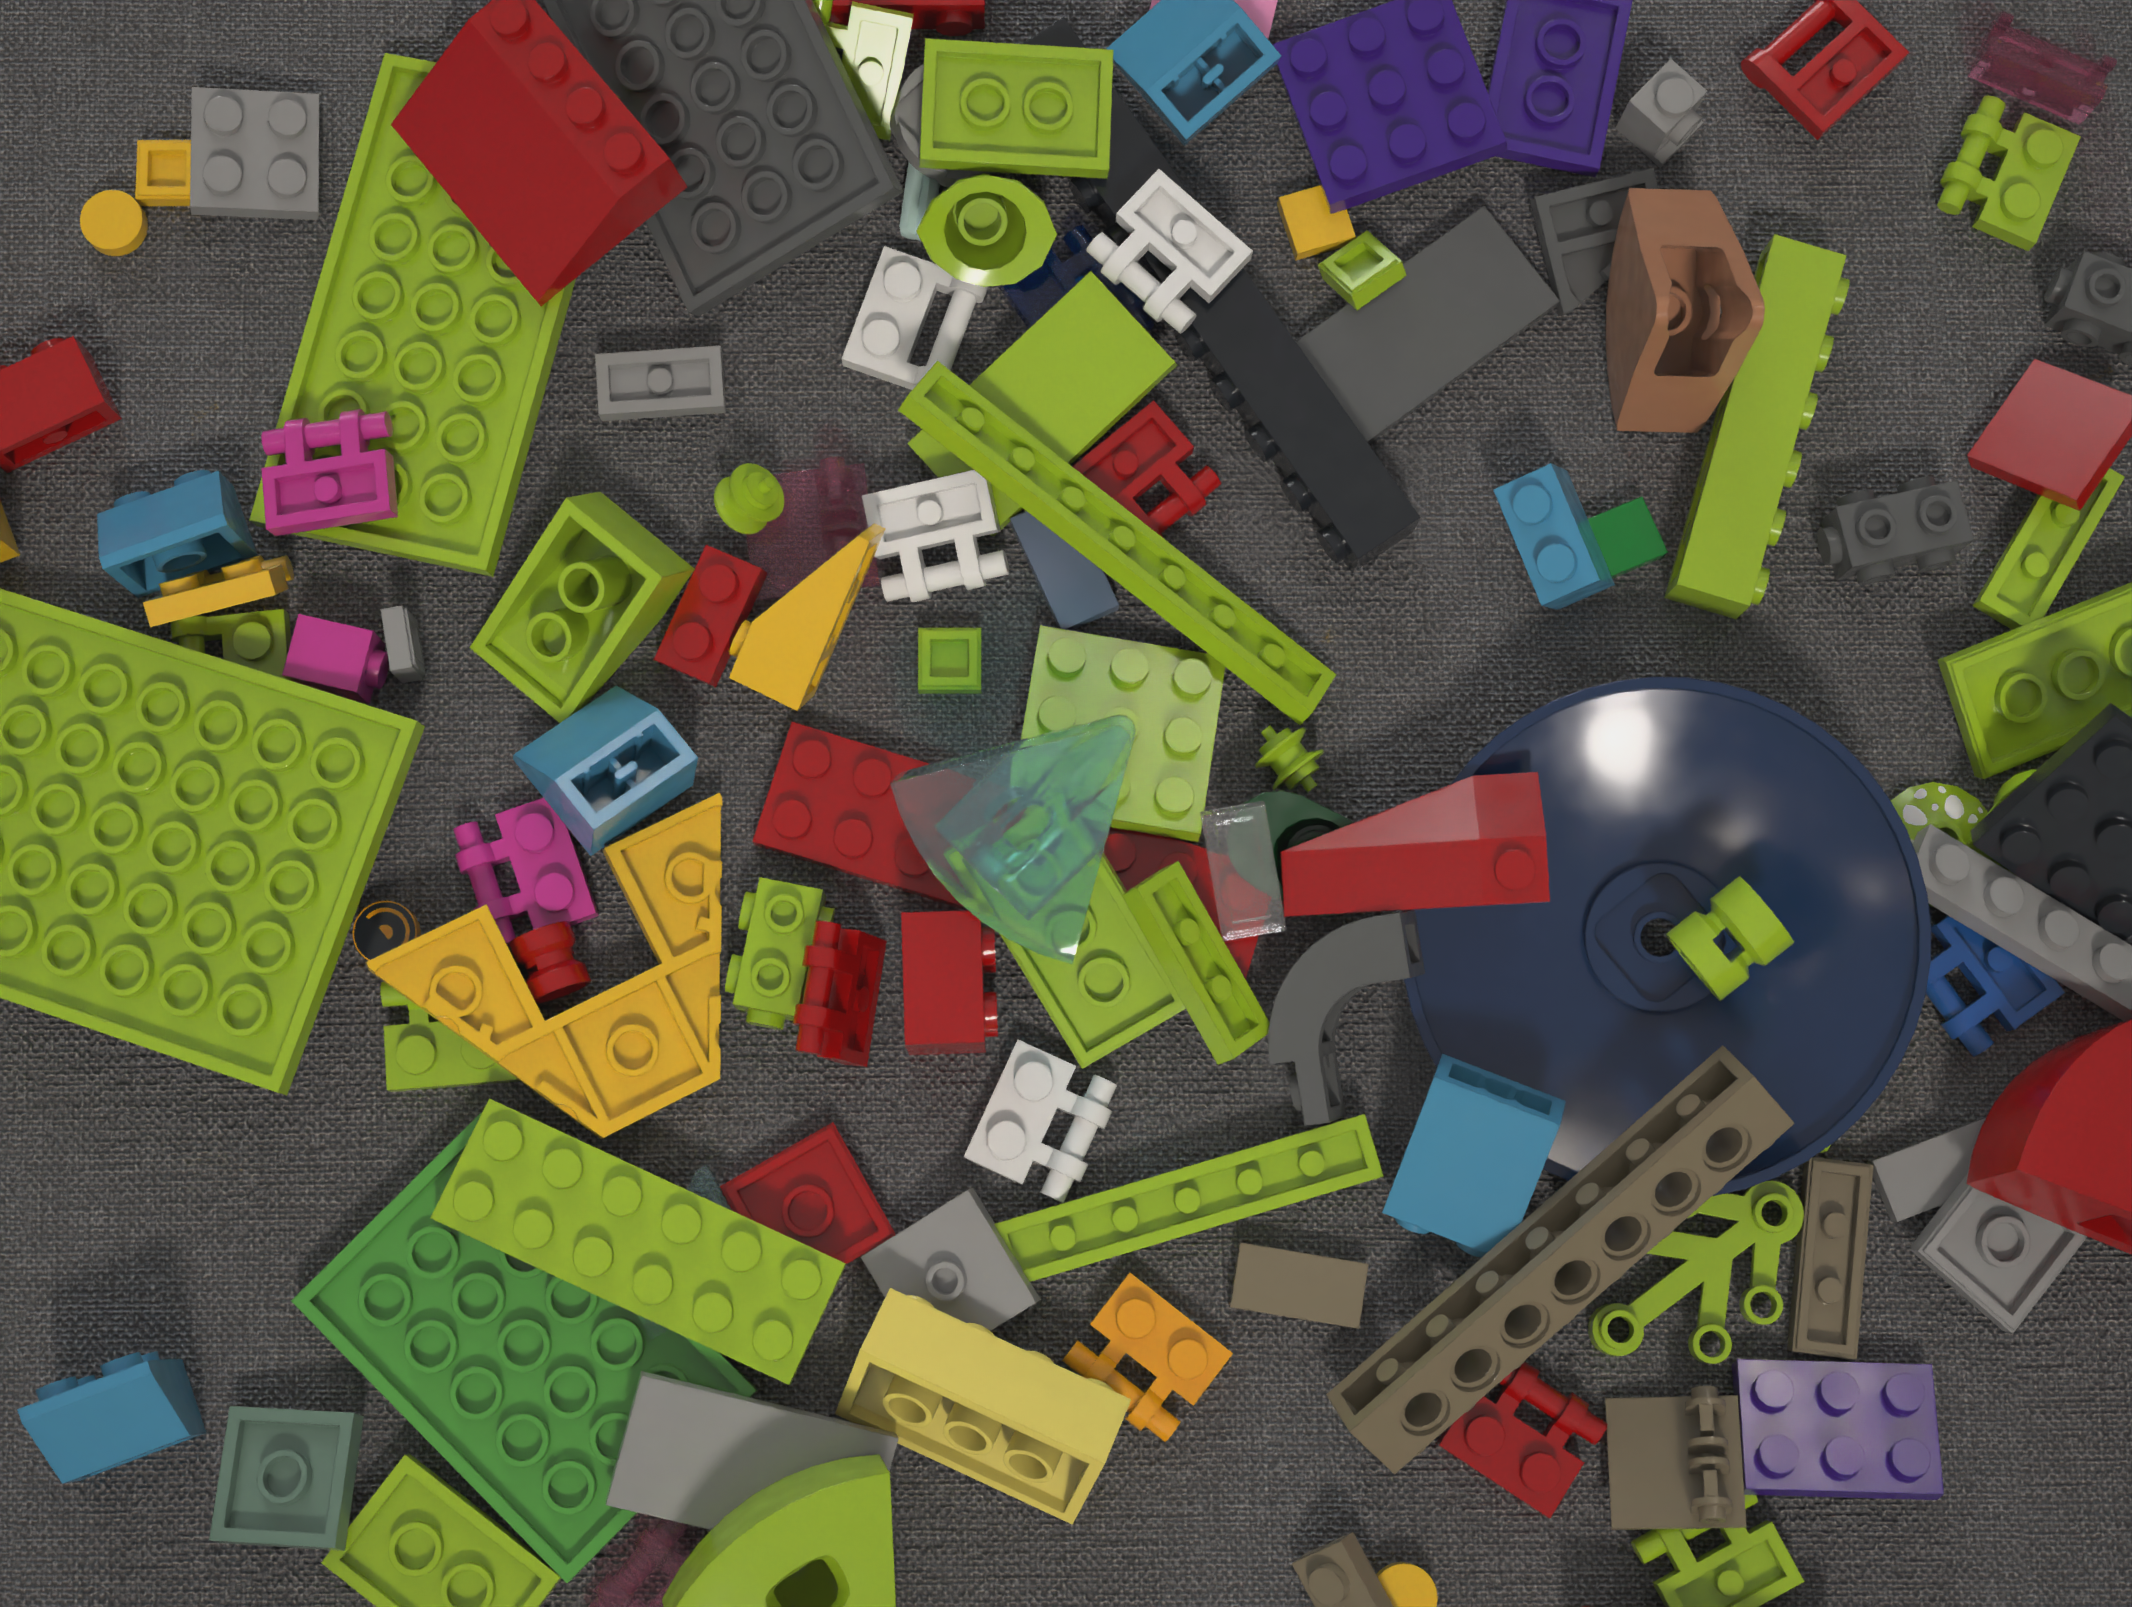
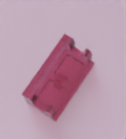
M2002 10L1997 18L1993 19L1990 23L1967 77L2080 125L2102 101L2108 87L2103 82L2108 73L2115 67L2117 59L2104 55L2096 64L2010 27L2014 15Z

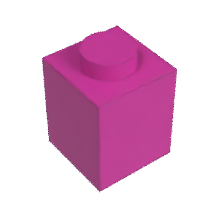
M298 614L282 676L296 683L353 701L370 704L373 689H381L385 683L389 670L388 654L384 651L385 643L372 630Z

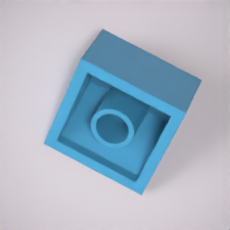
M197 470L186 473L174 481V487L154 494L146 491L127 494L118 498L113 503L114 508L97 514L98 553L102 569L137 598L159 591V583L184 577L186 574L201 570H207L210 573L221 569V567L257 556L235 488L220 471L211 473L209 470Z

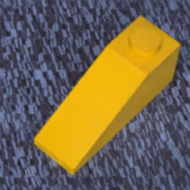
M875 523L872 524L754 621L745 620L739 627L729 650V654L737 658L729 678L796 711L804 706L816 693L886 528Z

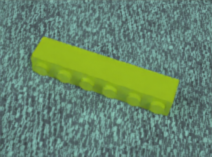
M1774 234L1760 254L1754 278L1764 300L1765 314L1763 325L1737 375L1718 404L1664 598L1733 619H1737L1750 607L1751 603L1760 604L1770 575V569L1761 567L1767 545H1776L1786 517V510L1777 508L1783 486L1787 488L1792 487L1801 464L1802 452L1793 450L1799 428L1807 430L1818 401V394L1809 392L1815 371L1823 372L1833 347L1834 337L1825 334L1831 314L1838 315L1840 313L1849 289L1850 280L1841 277L1847 255Z

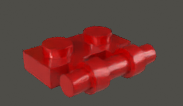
M1154 400L1072 466L1162 538V533L1182 516L1187 514L1192 517L1207 505L1205 497L1221 485L1219 477L1207 465L1190 479L1180 469L1178 465L1193 454L1194 446ZM1158 481H1161L1170 495L1146 514L1135 500Z
M816 921L812 945L805 946L802 966L808 967L803 1004H796L793 1024L799 1026L795 1051L814 1054L817 1057L844 1065L867 1067L887 941L860 930L842 929V925L838 923Z
M1524 1361L1521 1366L1513 1370L1500 1382L1503 1387L1493 1402L1486 1397H1482L1471 1410L1464 1413L1442 1433L1436 1445L1550 1519L1585 1463L1563 1449L1566 1441L1574 1432L1592 1445H1596L1606 1431L1608 1423L1588 1411L1589 1403L1573 1392L1565 1396L1538 1378L1539 1370ZM1523 1399L1552 1418L1543 1434L1513 1416V1413Z

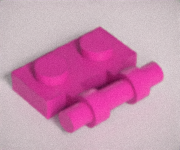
M362 409L341 412L339 419L310 423L307 418L286 421L284 428L263 431L261 440L265 454L267 456L285 454L286 464L261 468L266 530L274 536L398 517L393 455L386 449L368 451L370 440L392 436L393 426L389 413L385 411L365 414ZM341 445V456L313 460L312 456L315 454L316 448Z
M544 798L495 814L503 838L494 842L484 843L478 822L476 821L462 824L453 829L460 852L455 854L460 873L463 875L468 874L478 906L473 908V910L487 904L508 947L509 942L516 938L511 920L524 915H529L533 929L561 921H570L572 926L599 916L571 831ZM511 861L521 892L503 897L493 866Z

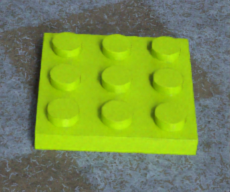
M1040 625L1009 810L1016 808L1061 781L1085 823L1198 842L1204 817L1225 666L1207 653Z

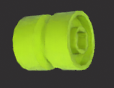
M1740 876L1710 899L1711 911L1707 915L1694 911L1666 933L1667 938L1681 957L1719 1001L1723 1000L1749 979L1748 966L1752 963L1766 966L1794 944L1792 937L1753 888ZM1723 929L1738 946L1725 955L1713 941Z

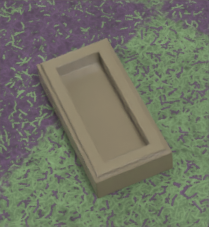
M1240 1242L1229 1308L1359 1329L1369 1264Z

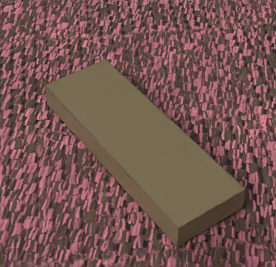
M1812 1157L1803 1164L1800 1200L1803 1205L1804 1219L1801 1229L1797 1234L1787 1351L1857 1360L1874 1165Z

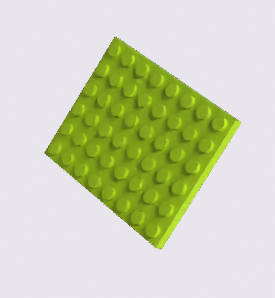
M0 588V998L287 1096L425 726L416 720Z

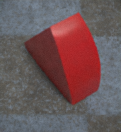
M2132 1019L2081 1035L2054 1047L2031 1062L2020 1072L1995 1101L1980 1129L1971 1155L1966 1183L1995 1198L2131 1255Z

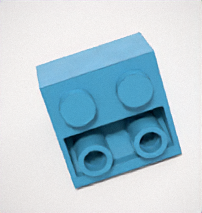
M1161 0L1106 48L1114 50L1113 63L1184 146L1273 69L1281 58L1280 53L1243 9L1233 0Z
M617 685L513 754L514 762L590 856L693 786L698 762L697 755L658 708Z
M158 1351L144 1355L136 1352L109 1361L100 1366L103 1377L97 1380L95 1375L80 1379L73 1376L45 1385L35 1390L38 1402L17 1409L22 1424L62 1484L84 1480L206 1434L183 1360H160Z

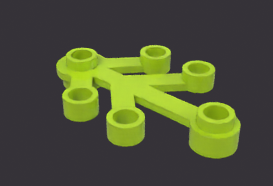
M1765 1181L1749 1187L1742 1196L1725 1193L1710 1197L1688 1218L1698 1213L1737 1222L1716 1238L1673 1231L1669 1236L1662 1239L1647 1254L1686 1261L1628 1305L1610 1303L1596 1309L1588 1322V1335L1594 1347L1600 1352L1611 1356H1624L1632 1353L1643 1340L1644 1326L1702 1283L1697 1327L1689 1336V1351L1696 1360L1702 1363L1717 1364L1724 1361L1729 1356L1732 1348L1731 1337L1724 1329L1732 1261L1752 1244L1750 1288L1746 1289L1740 1297V1312L1747 1321L1753 1324L1767 1325L1775 1322L1783 1311V1300L1778 1291L1775 1290L1781 1244L1792 1240L1798 1234L1804 1219L1803 1205L1796 1192L1784 1183ZM1768 1201L1776 1202L1782 1210V1218L1775 1226L1767 1224L1762 1217V1208ZM1759 1292L1766 1294L1771 1301L1770 1312L1762 1318L1756 1316L1751 1309V1300ZM1615 1317L1625 1319L1629 1325L1628 1337L1619 1343L1612 1340L1608 1334V1325ZM1708 1331L1714 1332L1720 1340L1719 1351L1711 1357L1706 1356L1699 1346L1701 1336Z

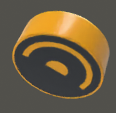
M378 901L370 904L360 912L353 926L354 945L357 951L368 961L421 936V928L416 916L403 905L393 901Z

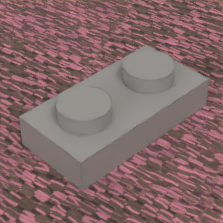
M721 346L595 354L598 415L601 421L726 413L723 352Z

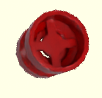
M570 921L556 922L533 929L509 942L515 962L523 965L525 971L529 973L526 984L536 1004L564 997L591 983L585 963L573 957V946L576 937Z

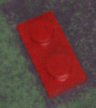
M705 545L653 660L716 688L731 656L729 650L741 624L747 620L768 573L758 566Z

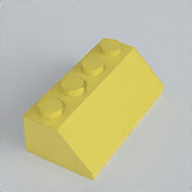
M890 1288L859 1350L835 1414L853 1423L894 1432L899 1438L898 1444L1073 1525L1105 1465L1131 1399L1115 1392L1103 1381L1084 1378L1054 1364L1049 1357L1040 1352L1026 1351L994 1336L990 1330L982 1325L965 1323L935 1309L930 1302L921 1297L905 1295Z

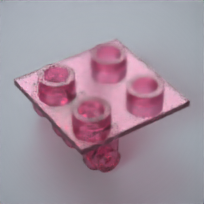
M828 457L819 461L820 469L772 474L783 490V511L775 520L767 522L761 531L755 534H746L750 563L768 573L756 601L782 598L868 528L862 495L868 494L864 463L845 465L843 457ZM875 557L872 559L861 588L880 586Z

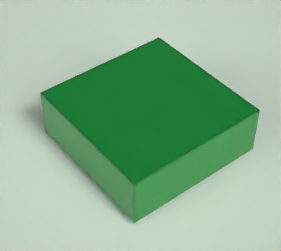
M1642 496L1588 518L1612 579L1659 560L1668 553Z

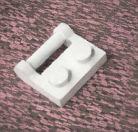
M884 246L843 353L842 365L910 390L914 389L937 361L951 371L976 303L983 302L988 287H981L957 280L935 263ZM936 292L948 294L952 297L926 366L911 364V358Z

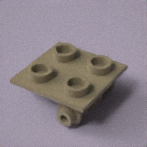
M1697 1386L1691 1389V1396L1605 1398L1606 1423H1608L1607 1448L1612 1530L1747 1527L1738 1395L1718 1396L1717 1387Z

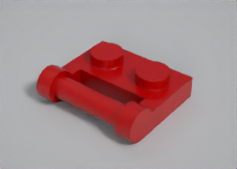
M1814 0V3L1764 49L1756 48L1741 61V69L1751 83L1759 88L1766 89L1818 141L1896 69L1907 57L1909 51L1857 0ZM1829 21L1838 22L1844 30L1797 74L1792 77L1782 67L1793 54Z

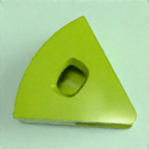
M875 1454L847 1457L811 1466L784 1477L750 1496L724 1516L694 1548L679 1568L662 1598L663 1607H896L890 1472L881 1456Z

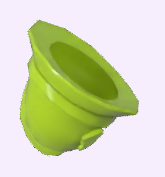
M985 173L958 179L952 186L932 199L916 230L930 260L955 279L981 287L1016 284L1043 265L1057 236L1044 200L1018 180L991 176Z

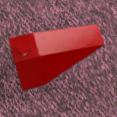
M1538 772L1471 776L1281 851L1284 917L1550 902L1546 830Z

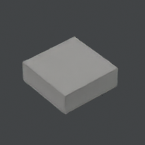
M403 605L380 609L390 671L401 683L424 680L426 671L417 620Z

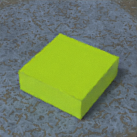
M1368 230L1318 264L1322 279L1356 310H1359L1407 276L1402 260Z
M918 628L919 694H982L981 628Z

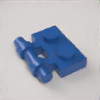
M1946 915L1931 926V932L1944 949L1931 958L1926 995L1945 1019L1940 1025L1952 1040L1959 1038L1972 1057L1979 1055L1994 1044L1980 1024L1993 1013L2006 1032L2012 1031L2065 993L2055 979L1952 917ZM1957 966L1979 994L1977 998L1967 1005L1944 976Z

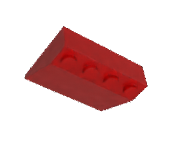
M492 0L469 18L391 123L395 131L540 306H543L688 187L667 154L536 0Z

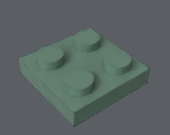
M229 1406L209 1540L227 1544L345 1551L364 1416L352 1412Z

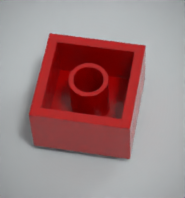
M981 910L901 913L904 1036L908 1054L986 1053L985 1037H998L997 992H984L983 973H996L994 926L982 927Z

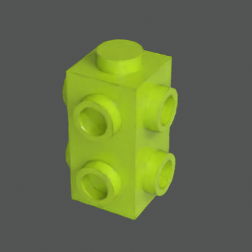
M759 877L756 893L745 892L738 928L746 930L748 933L743 956L732 954L726 976L725 992L734 993L732 1004L737 1010L747 1012L746 1023L783 1030L785 1019L793 1021L796 1004H803L808 967L802 966L805 946L812 945L816 921L834 922L835 909L825 907L827 897L823 889Z

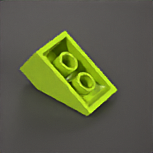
M602 492L567 497L469 648L561 723L588 704L658 624L695 569Z

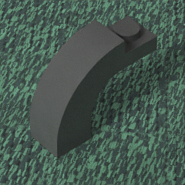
M1415 910L1365 918L1335 929L1305 951L1284 979L1276 996L1268 1030L1269 1064L1295 1062L1296 1072L1290 1076V1094L1295 1109L1303 1113L1304 1126L1329 1123L1346 1116L1336 1055L1335 1035L1339 1018L1348 1002L1359 991L1373 983L1407 979L1425 974Z

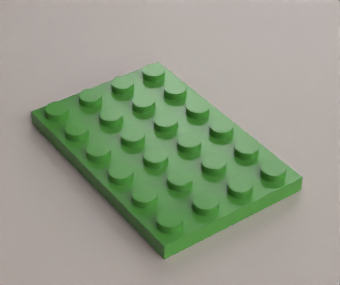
M480 1113L291 1302L566 1583H569L637 1514V1512L606 1505V1496L641 1371L750 1398L758 1389L723 1354L431 1219L430 1217L482 1114Z

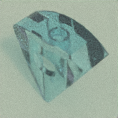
M1113 715L900 772L890 783L900 816L915 847L933 874L952 896L981 922L1007 939L1040 955L1073 965L1135 738L1136 728L1132 719L1126 715Z

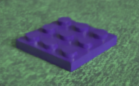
M1393 0L1272 44L1281 55L1276 68L1331 214L1507 152V140L1452 0Z

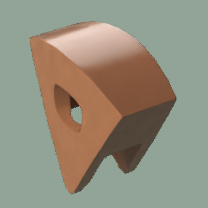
M1629 188L1614 243L1606 302L1607 374L1611 406L1617 431L1698 433L1706 424L1737 375L1762 328L1765 314L1763 297L1746 255L1717 197L1711 190ZM1720 303H1721V310H1722L1721 318H1720Z

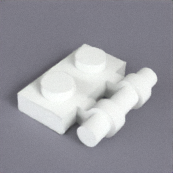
M1160 169L1116 213V222L1130 236L1118 246L1101 232L1092 240L1086 250L1103 266L1101 273L1115 285L1122 282L1145 302L1143 310L1157 322L1164 319L1180 334L1192 324L1197 316L1180 300L1183 294L1191 287L1204 300L1210 303L1251 260L1253 253L1252 249ZM1148 250L1172 271L1162 284L1138 264L1139 259Z
M975 470L862 495L868 528L874 523L886 528L874 557L884 559L900 555L903 573L881 578L882 590L887 602L910 597L912 602L931 599L933 591L965 585L967 590L986 586V579L1009 575V565L1004 550L983 555L979 551L976 537L998 533L1001 530L991 483ZM955 542L958 560L926 567L922 553L923 549Z
M1017 1040L965 1152L964 1158L1023 1185L1033 1162L1050 1169V1172L1040 1193L1064 1203L1074 1180L1081 1182L1088 1164L1083 1162L1098 1127L1105 1129L1112 1114V1111L1107 1107L1117 1085L1105 1078L1093 1075L1084 1097L1066 1090L1076 1069L1075 1065L1021 1040ZM1057 1109L1074 1116L1060 1150L1042 1143Z

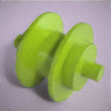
M746 463L738 466L731 476L722 479L717 484L714 491V503L719 516L730 528L742 534H755L761 531L767 522L775 520L782 513L784 494L777 479L767 469L757 464Z
M1270 725L1261 732L1267 742L1258 750L1263 757L1254 766L1256 769L1267 766L1272 767L1278 775L1272 787L1273 791L1278 790L1284 785L1291 791L1301 784L1308 793L1317 786L1311 775L1320 768L1315 761L1324 751L1320 749L1308 752L1300 743L1306 731L1305 727L1298 729L1294 733L1287 727L1277 734Z

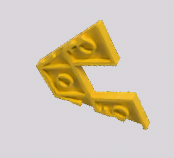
M720 793L715 794L603 849L602 852L659 965L550 1019L544 1020L487 904L367 961L366 966L371 973L593 1134L603 1139L720 1079L722 796Z

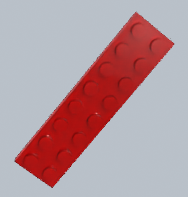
M791 722L752 842L754 845L960 909L981 910V915L989 917L948 849L953 844L1011 811L1009 806L1012 789ZM1086 823L1127 891L1162 868L1179 861L1246 979L1271 897L1270 894L1254 887L1241 877L1231 862L1229 855L1171 837Z

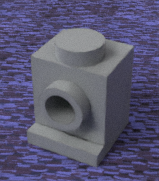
M1670 58L1629 100L1616 129L1661 168L1704 123L1702 117L1696 111L1708 91Z

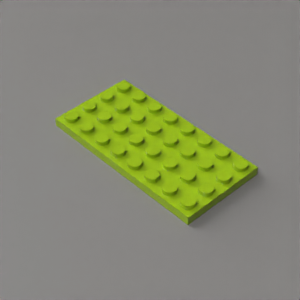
M385 53L276 429L284 428V424L288 420L307 418L310 423L339 419L340 413L344 411L362 409L365 414L387 411L391 417L393 434L391 437L370 440L368 451L386 449L393 455L398 517L292 534L494 577L576 279L543 306L538 304L391 126L393 120L436 62ZM341 445L316 448L315 454L312 456L313 460L341 456ZM285 454L268 456L265 467L286 464ZM261 477L249 521L260 528L266 529Z

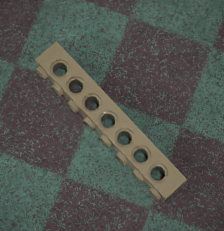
M1722 1045L1328 1392L1326 1396L1349 1432L1392 1473L1396 1474L1415 1456L1422 1453L1433 1440L1464 1413L1471 1410L1482 1397L1506 1376L1521 1366L1531 1354L1563 1326L1570 1323L1580 1311L1612 1283L1619 1280L1629 1268L1662 1239L1669 1236L1678 1225L1711 1196L1718 1193L1727 1182L1760 1153L1768 1149L1776 1139L1795 1123L1760 1082Z

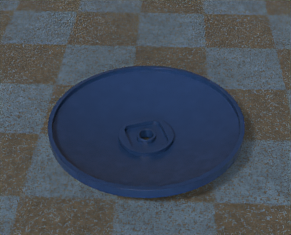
M1686 677L1627 679L1585 688L1549 702L1520 718L1494 737L1467 763L1451 784L1477 775L1538 772L1546 830L1550 902L1415 910L1425 974L1404 979L1414 1020L1424 1046L1436 1068L1442 1054L1565 1100L1561 1124L1543 1170L1567 1181L1583 1169L1722 1045L1760 1082L1795 1124L1713 1196L1743 1190L1776 1178L1807 1162L1834 1143L1863 1116L1882 1093L1901 1063L1916 1030L1925 1000L1931 963V921L1928 895L1919 859L1907 829L1896 809L1868 769L1837 739L1819 725L1791 708L1749 690L1720 682ZM1740 876L1753 888L1792 937L1794 944L1766 966L1756 963L1748 966L1749 979L1723 1000L1719 1001L1675 948L1665 956L1649 954L1642 946L1641 931L1645 924L1653 919L1661 918L1668 920L1675 927L1694 911L1707 915L1711 911L1710 899ZM1724 929L1713 939L1724 955L1738 947Z

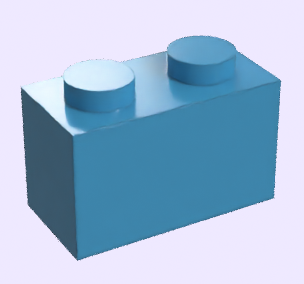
M1550 463L1493 489L1541 606L1559 610L1615 585L1567 470Z

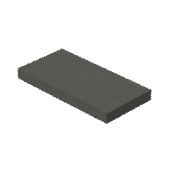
M1482 206L1405 262L1403 266L1407 276L1359 310L1347 304L1296 341L1368 444H1371L1557 308L1560 302L1558 297L1485 206Z

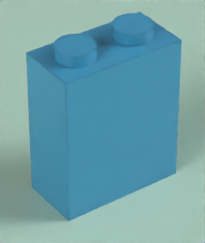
M1442 1054L1382 1213L1394 1217L1400 1226L1409 1231L1419 1234L1435 1233L1455 1241L1457 1246L1466 1253L1482 1258L1522 1222L1560 1127L1566 1101Z

